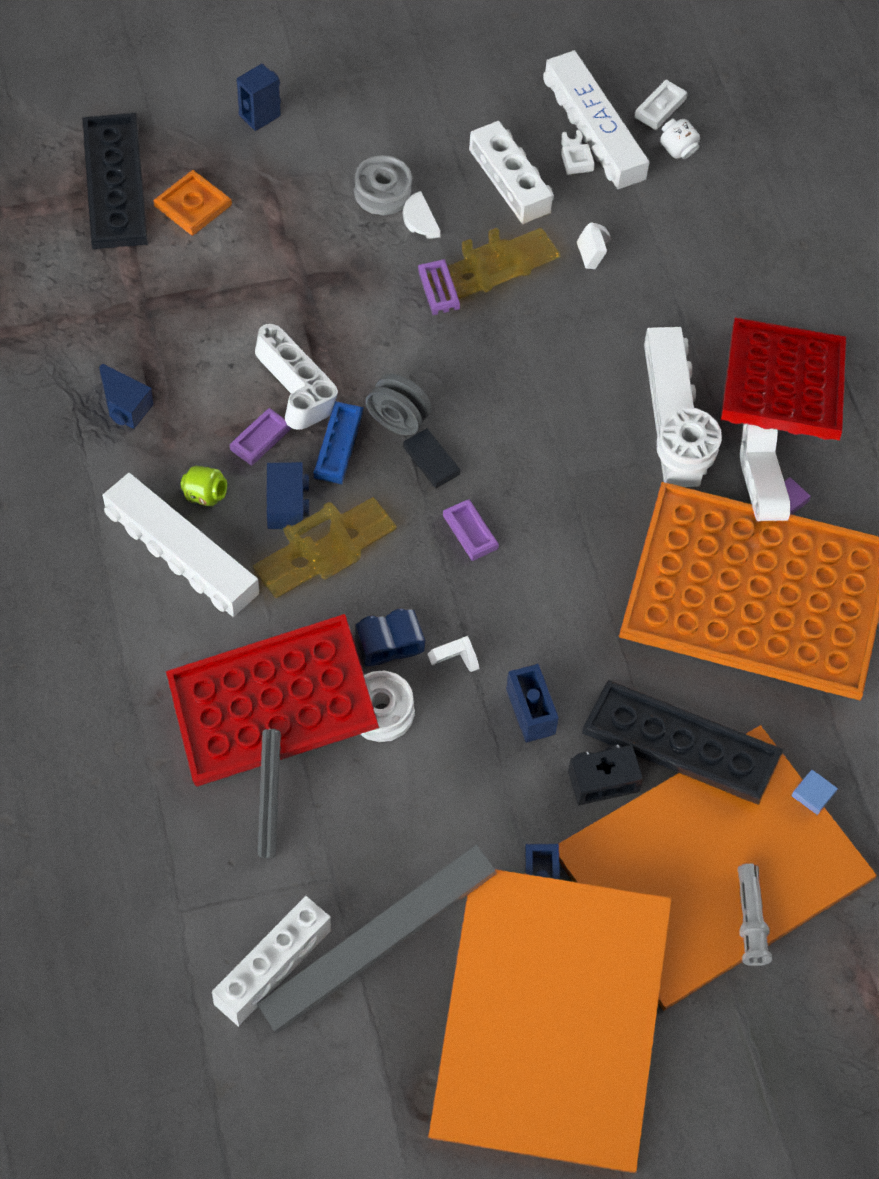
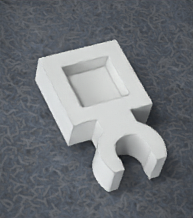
M576 131L575 139H569L567 133L563 132L561 155L567 175L594 171L595 164L589 144H582L581 131Z

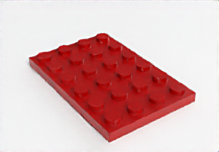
M734 317L721 420L734 424L743 423L759 426L762 429L783 430L796 435H811L824 440L833 439L840 441L843 428L846 337Z
M345 614L166 671L192 780L196 787L260 767L262 732L266 729H277L280 731V760L379 728Z

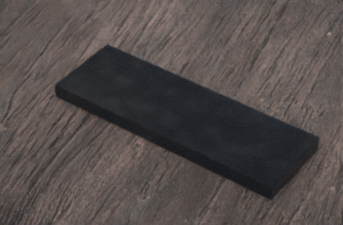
M136 113L82 117L92 249L148 245Z
M610 680L607 681L582 731V734L612 746L621 745L625 747L632 745L636 756L757 805L760 804L783 753L782 748Z

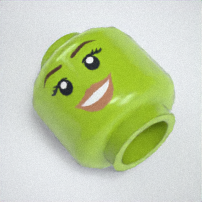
M195 465L183 475L181 489L188 502L214 506L225 497L227 481L219 469Z

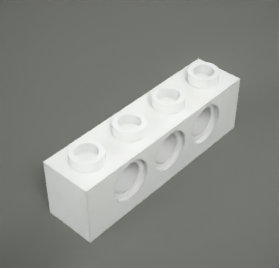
M500 121L471 131L469 150L520 222L525 224L551 213L552 200L554 199L553 191L549 185H545L537 168L529 163L524 150L518 148L513 141L510 131L508 129L505 130Z
M305 896L212 991L214 1005L239 1027L258 1007L257 1003L271 994L330 933V916Z

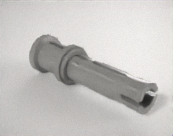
M743 864L737 868L743 912V924L739 933L744 939L745 953L742 955V962L749 966L766 965L772 962L773 957L772 953L768 951L767 936L770 933V929L764 922L759 867L758 865L754 866V864Z

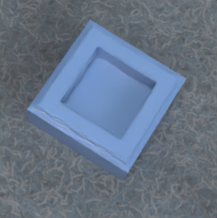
M811 770L793 791L792 797L818 815L835 795L838 788Z

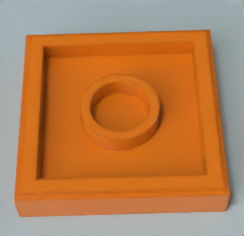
M192 170L155 198L154 206L193 236L232 206V200L196 171Z

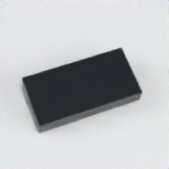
M428 428L403 441V448L435 488L460 475V468Z

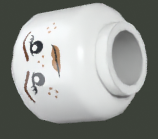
M671 119L662 127L664 132L661 135L660 142L673 158L685 160L700 147L698 144L700 135L688 120L681 119L676 121Z

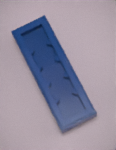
M335 401L313 472L315 479L343 484L364 407Z

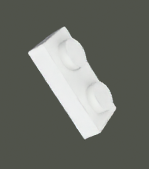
M665 80L636 109L635 118L657 130L686 100L687 92Z

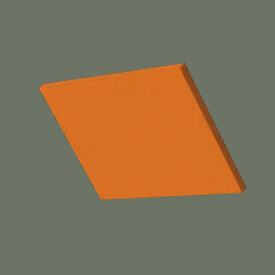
M661 482L619 638L861 701L879 621V536L790 514L788 521H757L752 504Z
M761 725L746 733V735L777 746ZM783 753L759 805L678 773L559 843V863L573 882L671 898L658 1004L663 1011L742 963V955L745 953L744 939L739 933L743 924L740 882L737 870L740 865L754 864V866L758 865L763 917L764 922L770 929V933L767 936L768 946L875 880L877 876L825 807L816 815L792 797L793 791L803 779Z
M496 870L497 874L467 895L428 1138L636 1173L671 898Z

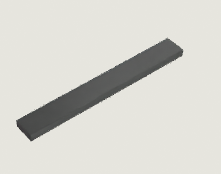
M476 844L258 1002L259 1009L273 1030L279 1033L497 874L496 870Z

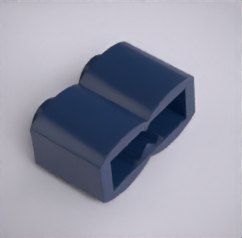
M396 609L386 617L367 616L355 624V637L365 666H376L394 659L412 657L425 651L426 640L413 609Z

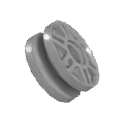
M373 156L364 160L357 167L355 174L354 194L357 203L364 210L378 215H390L403 210L405 202L411 196V171L403 161L391 156Z

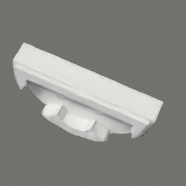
M419 191L411 195L403 208V219L407 228L412 233L417 232L426 235V238L440 237V229L422 192Z

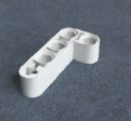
M266 324L260 327L255 355L291 393L285 413L287 425L293 429L301 430L328 418L332 414L338 392L336 385L279 326Z
M743 424L740 462L755 518L757 521H788L790 516V500L775 453L778 430L762 429L759 426Z

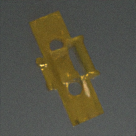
M495 228L489 231V243L473 249L471 239L463 241L462 255L465 259L447 267L458 299H461L482 289L487 293L492 290V287L520 275H530L531 269L559 258L560 253L542 228L509 241L506 239L500 240L499 229ZM441 269L436 270L446 301L451 300ZM429 273L427 276L430 285L437 295L431 274ZM464 273H473L475 275L468 281L461 277Z
M374 497L343 514L331 502L324 504L322 510L293 526H285L283 531L291 544L254 564L253 569L277 599L318 574L326 580L359 561L361 549L397 529V526ZM328 519L331 520L330 533L318 541L314 542L310 536L300 537V535ZM346 529H356L359 534L351 539ZM296 557H304L308 560V564L302 568L293 566L291 562Z

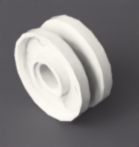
M696 408L675 410L664 418L657 438V453L661 461L668 468L678 473L697 474L706 471L713 465L722 442L721 429L717 421L707 412Z
M384 670L364 675L379 728L360 735L376 742L392 741L404 735L411 727L415 716L413 693L409 684L398 674ZM384 703L388 705L384 709L375 708L378 704Z

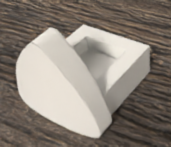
M589 223L577 241V246L580 249L585 268L596 269L607 252L605 243L611 241L608 230L596 223Z
M468 636L434 648L428 653L432 665L461 655L470 672L479 669L478 660Z

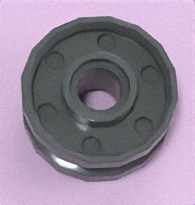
M391 373L382 375L375 384V388L366 397V407L373 418L386 429L396 434L414 435L421 427L422 421L431 412V403L424 391L414 382L401 375Z

